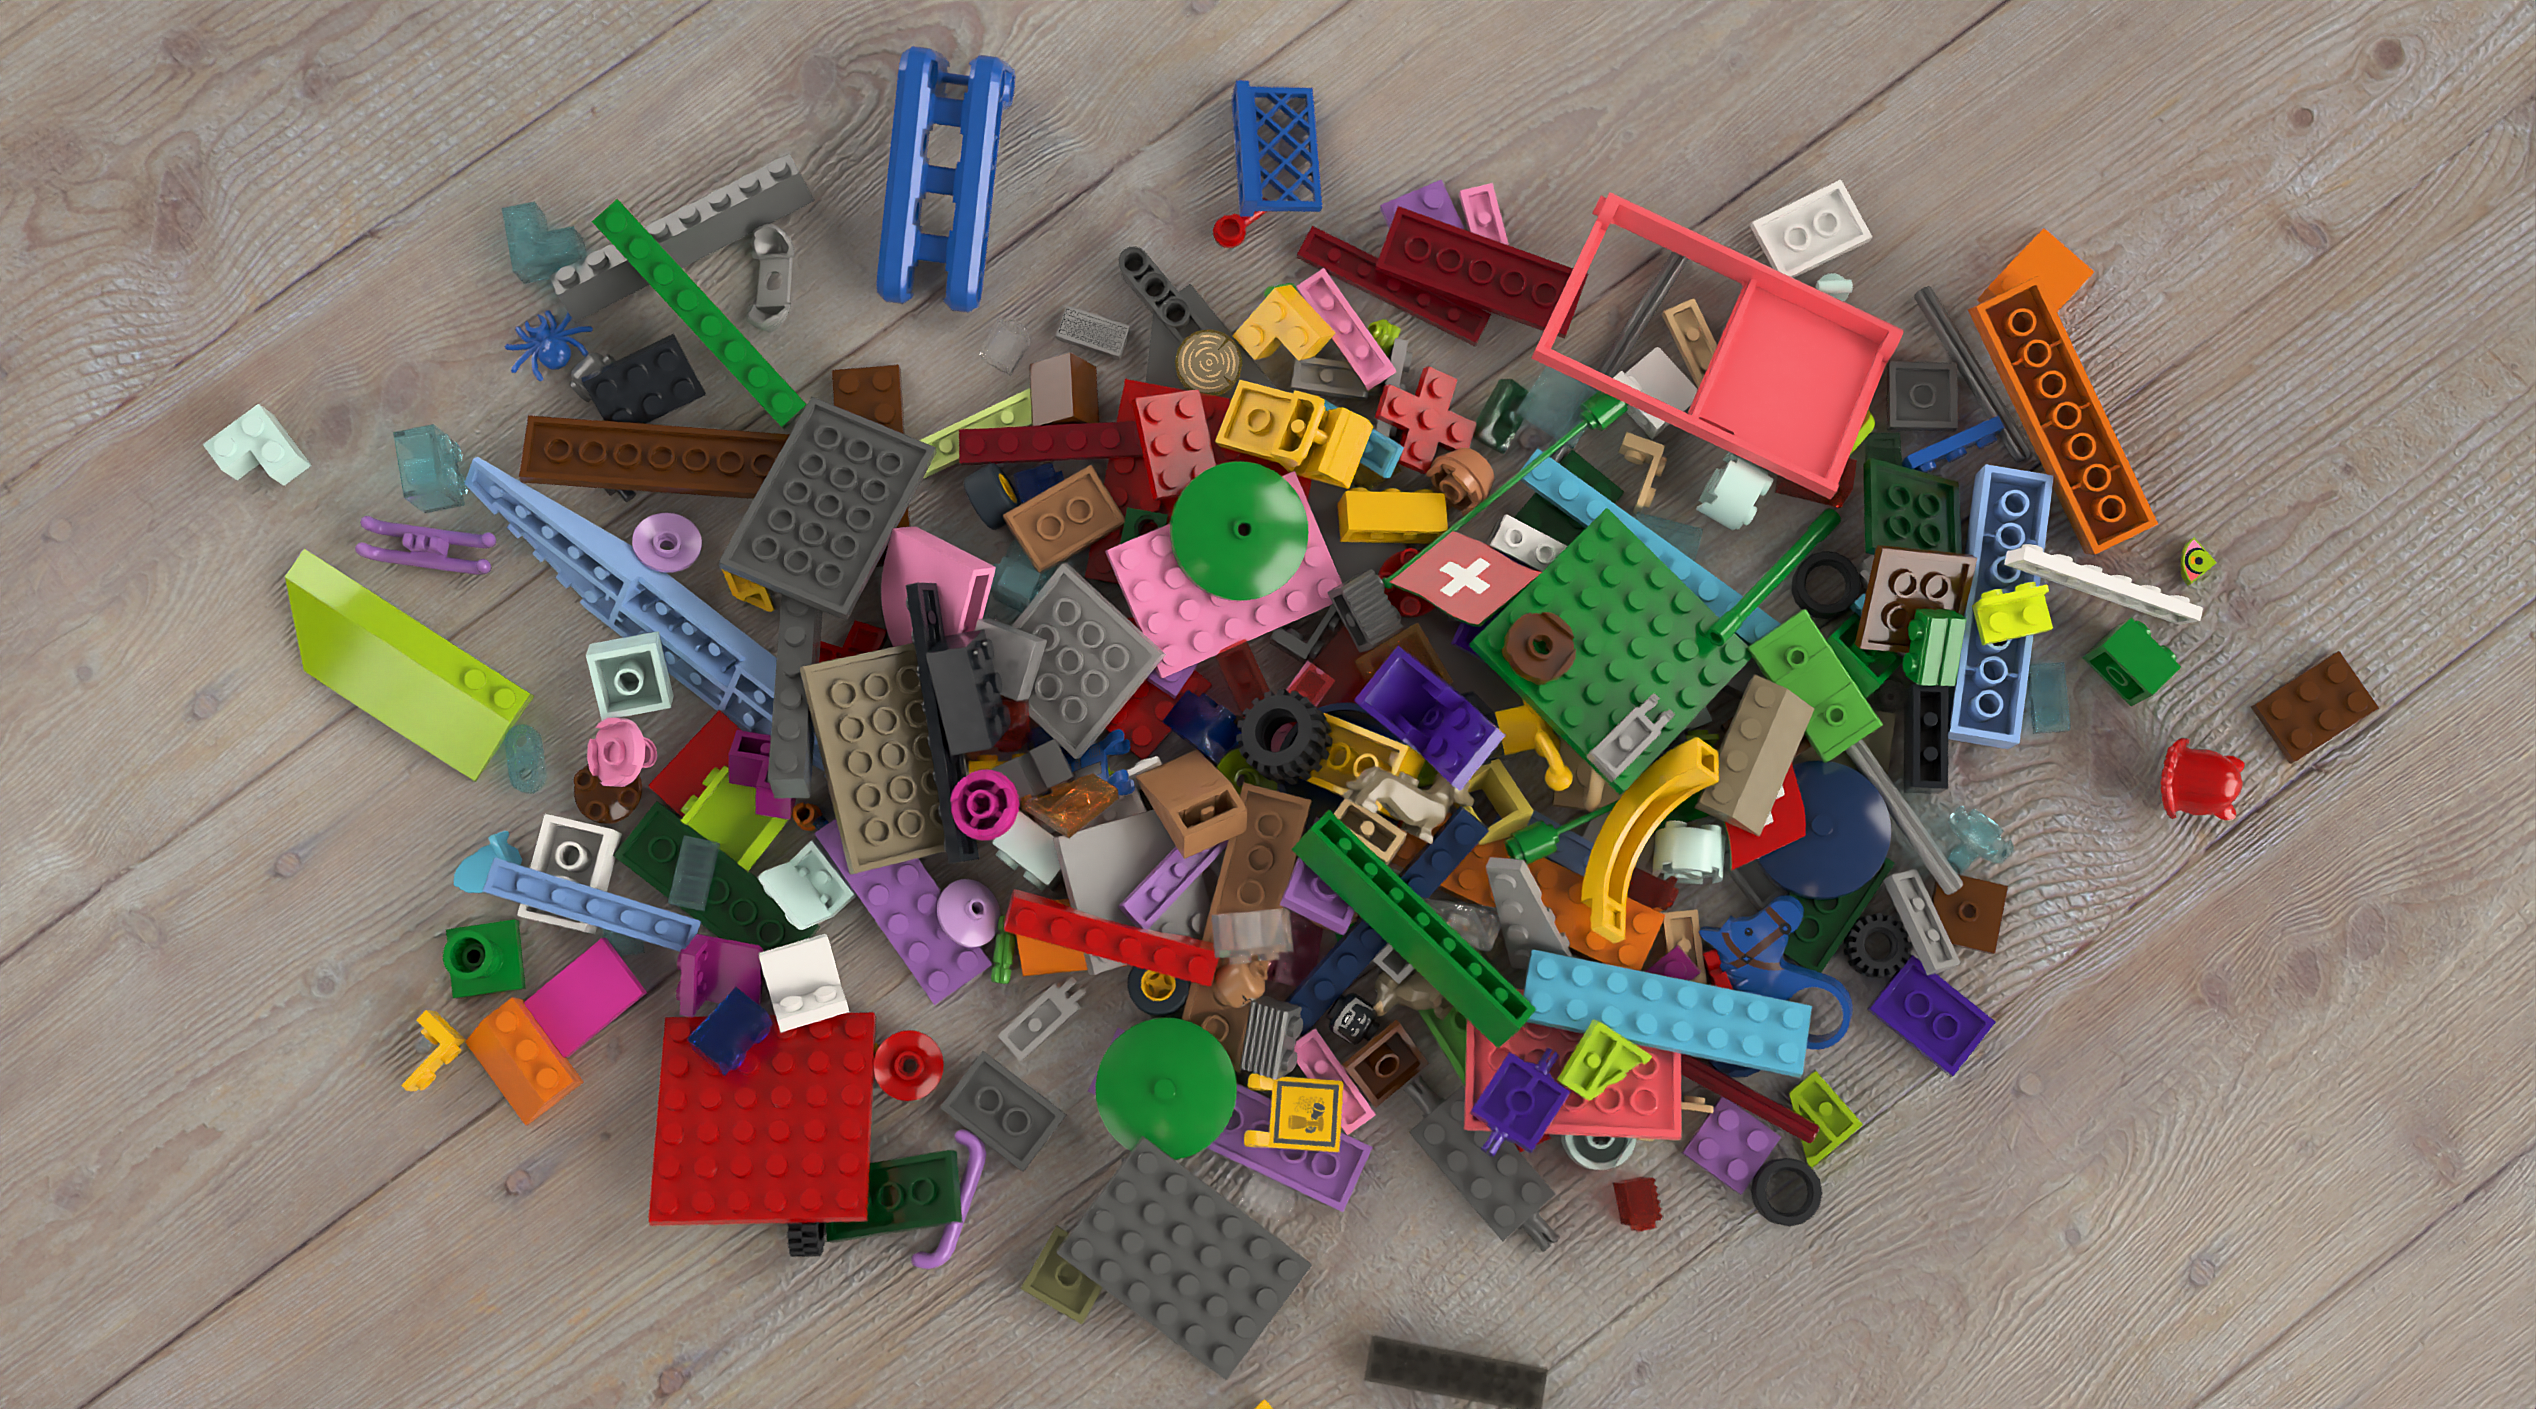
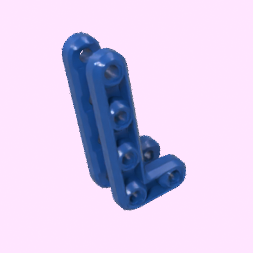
M912 46L901 55L876 282L877 293L886 302L904 304L912 299L914 295L912 289L915 266H918L919 260L946 264L945 271H948L946 298H943V300L952 311L969 313L980 304L1002 112L1012 105L1015 91V71L1006 61L998 57L979 55L969 63L971 69L970 76L947 73V67H950L949 61L941 53L930 48ZM946 84L967 86L968 93H964V100L946 98ZM933 124L961 128L960 134L963 135L960 162L957 161L956 168L929 165L930 158H927L929 134L930 131H933ZM926 192L953 196L955 212L953 230L949 231V237L922 233L920 218L922 199L926 198Z

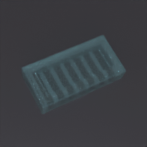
M689 836L683 837L668 904L699 911L705 910L720 843Z

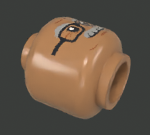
M1239 956L1217 969L1215 980L1213 981V990L1222 1004L1230 1005L1233 1008H1241L1263 995L1265 991L1264 981L1267 980V974L1260 962H1253L1247 956Z

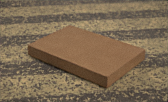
M1092 465L1003 515L1004 521L1038 575L1124 526L1125 517Z

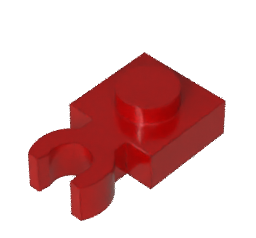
M1714 949L1703 953L1704 966L1710 977L1711 986L1733 990L1727 973L1722 972L1720 968L1721 960L1717 950Z

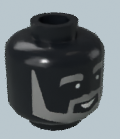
M1349 993L1346 997L1341 994L1326 1015V1018L1330 1020L1329 1030L1352 1045L1359 1044L1363 1038L1369 1042L1380 1026L1375 1021L1377 1012L1373 1005L1356 993Z

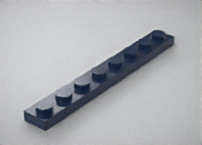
M1460 806L1433 836L1432 844L1427 842L1398 876L1419 897L1426 901L1489 832L1488 828L1463 806ZM1362 917L1353 924L1284 1001L1302 1008L1300 1012V1018L1303 1019L1301 1037L1308 1032L1388 943Z

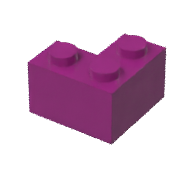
M737 730L729 753V783L756 788V814L790 820L796 798H775L768 781L771 735Z

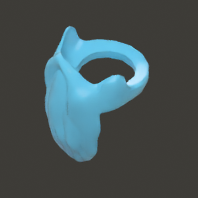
M502 831L489 837L491 844L481 847L476 853L464 859L454 874V886L467 893H482L494 857L521 865L522 858L518 849L507 843L509 832Z

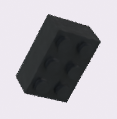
M984 629L944 636L926 653V658L951 755L992 749L1009 729L1008 726L1011 723L1009 709L1006 705L1003 706L1000 695L1002 692L1001 676L998 672H995L992 662L994 658L992 641L986 638Z

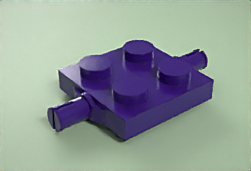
M1546 1048L1537 1064L1525 1062L1509 1052L1470 1112L1471 1115L1487 1124L1492 1131L1483 1147H1481L1484 1153L1495 1142L1488 1153L1489 1156L1494 1157L1504 1140L1514 1142L1530 1154L1532 1153L1571 1092L1555 1082L1549 1073L1556 1060L1560 1057L1557 1052H1554L1546 1063L1553 1051L1550 1048Z

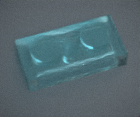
M2064 662L2030 664L2028 689L2033 734L2070 731L2071 724Z

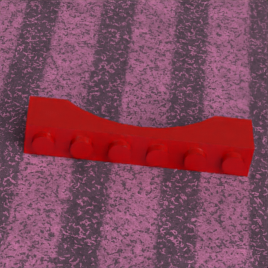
M1013 889L1004 920V931L1209 987H1211L1220 957L1217 944L1185 935L1157 932L1114 922L1079 911L1049 898Z

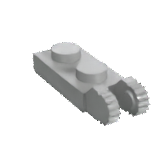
M1655 693L1642 705L1634 708L1586 756L1610 782L1616 779L1662 733L1660 730L1674 717L1675 714L1671 709L1664 711L1654 724L1646 717L1645 713L1650 711L1660 699Z

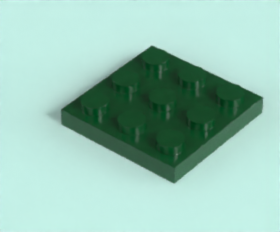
M1871 457L1863 463L1865 553L1875 555L1876 546L1884 545L1962 554L1959 482Z

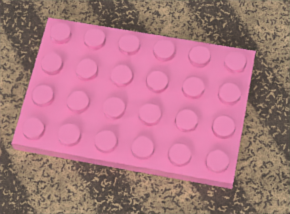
M1295 471L1282 477L1294 488L1304 506L1309 532L1307 549L1298 570L1292 578L1281 588L1267 596L1248 601H1229L1211 596L1199 589L1182 572L1174 557L1170 542V524L1105 551L1138 629L1166 654L1155 667L1160 679L1333 604L1327 592L1342 584ZM1243 523L1238 526V532L1242 536H1247L1248 534L1245 531L1247 527Z

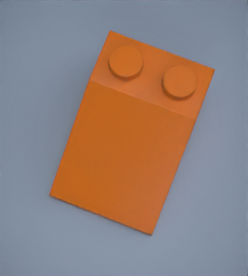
M2043 228L1985 289L1977 301L1982 303L2031 278L2040 276L2058 312L2095 271Z

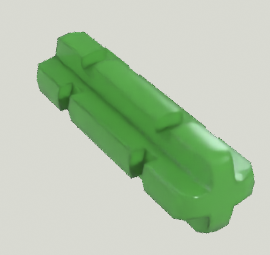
M1006 915L999 917L997 929L1000 930V934L996 936L993 958L995 967H992L991 981L998 984H1009L1012 970L1009 969V965L1013 963L1016 941L1013 933L1004 931Z

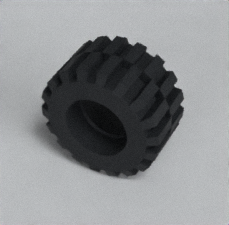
M1278 689L1277 695L1272 691L1264 693L1265 698L1263 700H1260L1258 697L1252 701L1254 706L1251 710L1245 708L1242 714L1246 718L1244 721H1239L1237 726L1242 734L1236 735L1237 743L1242 746L1239 751L1241 756L1246 759V762L1268 780H1273L1277 784L1283 785L1285 780L1291 785L1298 784L1299 777L1305 781L1311 778L1310 772L1313 769L1319 772L1322 768L1319 763L1322 759H1328L1330 753L1326 750V747L1332 746L1333 740L1328 735L1332 730L1330 724L1325 721L1327 719L1325 715L1306 697L1295 691L1289 693L1285 689ZM1298 722V734L1293 744L1283 751L1272 752L1271 741L1275 732L1287 723Z

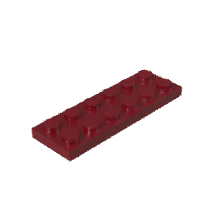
M1398 206L1374 271L1544 331L1573 268ZM1587 273L1559 330L1558 337L1565 339L1588 277Z

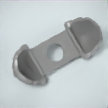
M765 224L753 231L754 237L751 241L753 250L751 255L753 258L760 260L757 304L747 307L746 319L748 323L757 329L771 333L782 325L791 308L789 300L792 259L795 255V249L792 239L784 230L775 225ZM774 273H780L782 276L781 286L775 291H770L767 287L768 278Z

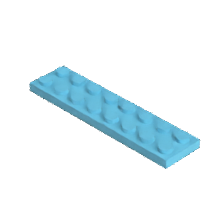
M1531 950L1523 996L1536 1010L1526 1021L1528 1023L1584 1034L1592 1020L1595 1019L1633 1044L1799 1078L1803 1075L1812 1008L1810 1005Z

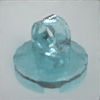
M1959 806L1948 818L1950 828L1961 841L1947 859L1954 871L1959 875L1962 874L1978 855L1993 863L2002 864L2013 853L2014 845L2011 840L2005 843L2000 837L2004 830L1980 811L1972 809L1970 813H1966L1965 806Z

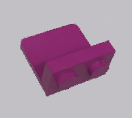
M696 934L685 949H681L677 959V969L681 970V980L676 990V999L680 1001V1015L694 1017L705 1001L752 1010L757 1009L762 1002L763 969L759 959V954L764 952L762 947Z

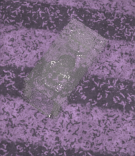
M1288 908L1212 915L1215 958H1230V964L1250 963L1251 955H1258V961L1279 959V952L1293 951L1290 910Z

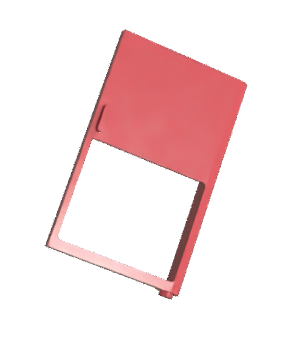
M1611 192L1607 198L1601 195L1592 213L1598 216L1531 359L1831 499L1837 492L1838 482L1884 368L1896 350L1904 330ZM1609 224L1618 225L1742 285L1741 292L1688 413L1551 349Z

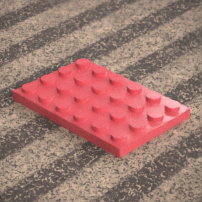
M1516 989L1523 995V989ZM1467 1019L1464 1130L1491 1131L1487 1124L1471 1115L1470 1112L1509 1052L1525 1062L1537 1064L1546 1048H1550L1553 1051L1546 1063L1554 1052H1557L1560 1057L1556 1060L1549 1073L1555 1082L1571 1092L1544 1134L1680 1140L1681 1053L1635 1044L1652 1055L1651 1060L1646 1064H1638L1625 1073V1078L1616 1084L1608 1085L1604 1092L1589 1101L1557 1081V1078L1583 1037V1033L1525 1022L1519 1031L1497 1048Z

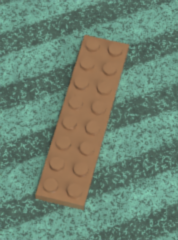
M1243 783L1240 798L1248 809L1246 832L1228 840L1202 940L1217 944L1220 957L1215 973L1220 966L1239 956H1247L1253 962H1260L1267 974L1284 911V906L1279 904L1298 857L1291 849L1303 837L1312 800ZM1215 973L1211 987L1191 982L1182 1020L1192 1022L1210 1032L1227 1051L1234 1070L1240 1073L1242 1071L1240 1063L1251 1003L1241 1008H1233L1230 1005L1222 1004L1213 990Z

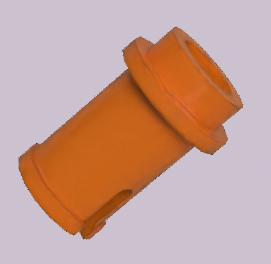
M801 802L794 807L792 817L797 826L805 831L817 829L823 820L821 810L813 804ZM810 812L809 818L804 820V815Z

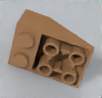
M1198 749L1136 776L1138 784L1184 859L1246 832L1248 809L1231 782Z

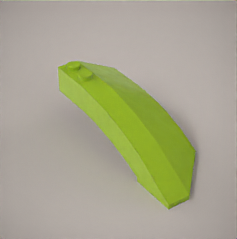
M304 548L285 575L304 671L476 782L534 695Z

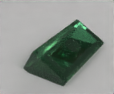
M1500 379L1476 420L1477 425L1473 439L1501 454H1505L1536 397L1513 379Z

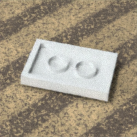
M1841 180L1752 222L1750 226L1772 268L1792 278L1847 253L1872 239L1870 231Z

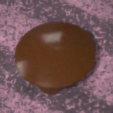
M588 764L575 774L574 798L576 805L585 817L601 824L619 822L627 818L640 802L642 780L639 774L632 783L624 787L602 785L600 778L592 775Z

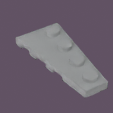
M1490 857L1486 870L1511 967L1528 969L1532 949L1579 959L1577 955L1572 956L1568 949L1570 942L1565 933H1559L1554 921L1556 917L1551 908H1547L1540 899L1542 892L1525 861Z

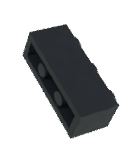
M1913 684L1904 690V793L1939 794L1948 789V686Z

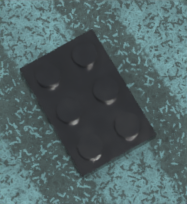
M674 333L582 377V383L604 421L647 424L706 395L705 389Z

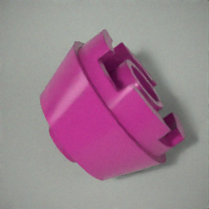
M985 769L970 773L958 782L952 792L951 810L953 819L958 828L973 839L992 840L1002 836L1012 827L1019 811V797L1014 784L1008 777L994 770Z

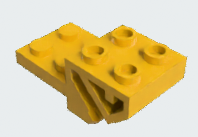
M1239 380L1215 442L1223 448L1280 463L1289 473L1295 471L1296 475L1349 489L1373 425L1368 419L1344 407L1325 411V400L1318 396L1296 390L1293 394Z

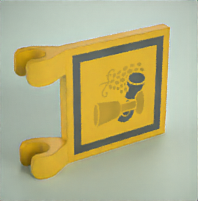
M1250 1074L1248 1077V1089L1252 1091H1272L1270 1132L1248 1130L1244 1135V1145L1254 1148H1280L1339 1153L1344 1081L1281 1077L1276 1080L1259 1074Z

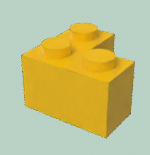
M1292 285L1274 288L1232 336L1254 360L1271 356L1283 343L1295 358L1300 361L1315 357L1336 333Z

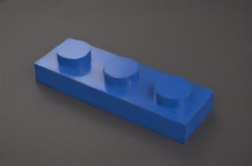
M1998 415L1908 455L1899 465L1928 473L1937 467L1936 462L1946 458L1948 463L1965 456L1967 454L1966 449L1977 445L1978 449H1982L1998 440L1996 435L2005 427Z

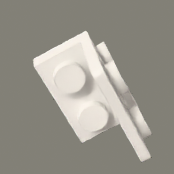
M1659 347L1654 348L1625 374L1621 371L1613 377V379L1683 412L1691 406L1698 390ZM1631 405L1627 406V413L1651 439L1670 425Z
M826 934L759 954L780 1032L849 1012Z

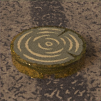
M1211 329L1196 331L1186 337L1179 346L1175 358L1176 374L1182 386L1188 391L1199 389L1200 395L1207 397L1214 395L1222 396L1230 391L1240 378L1243 364L1240 349L1234 340L1223 332Z

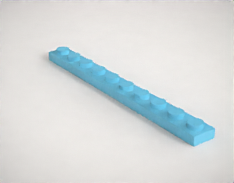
M1537 448V450L1533 453V455L1526 462L1523 468H1525L1543 452ZM1548 457L1520 480L1585 528L1608 508L1719 618L1727 611H1730L1743 597L1552 458ZM1757 607L1744 620L1735 634L1749 646L1779 626L1780 623Z

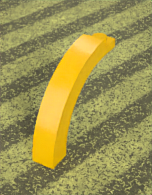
M1698 737L1682 743L1650 765L1628 787L1615 804L1596 838L1585 871L1581 902L1592 908L1591 930L1612 943L1625 940L1626 899L1629 882L1637 859L1646 842L1658 825L1680 803L1698 791L1719 782V752Z

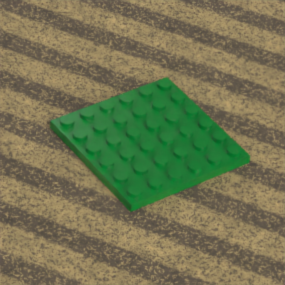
M1606 508L1469 646L1621 795L1740 671L1752 656L1746 649L1748 646L1735 633L1723 646H1716L1708 639L1707 631L1720 618ZM1542 612H1549L1559 616L1571 628L1574 635L1572 641L1574 650L1576 649V657L1569 670L1560 678L1549 681L1544 685H1537L1519 676L1504 658L1502 651L1505 645L1506 634L1517 619L1527 613L1541 614ZM1543 640L1538 643L1532 642L1534 650L1538 654H1548L1544 649L1546 643ZM1655 693L1660 699L1650 711L1645 713L1646 717L1654 724L1657 718L1669 709L1675 714L1674 717L1660 730L1662 733L1616 779L1610 782L1586 756L1634 708L1642 705Z

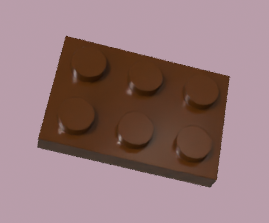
M2340 651L2333 653L2251 706L2290 764L2298 761L2379 709Z

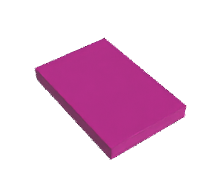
M605 937L598 940L523 1003L563 1058H566L576 1052L647 992Z

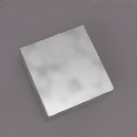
M990 618L978 619L974 631L984 629L986 638L990 639L993 644L994 658L992 662L995 672L1000 674L1002 680V692L1000 694L1017 701L1029 699L1047 640Z

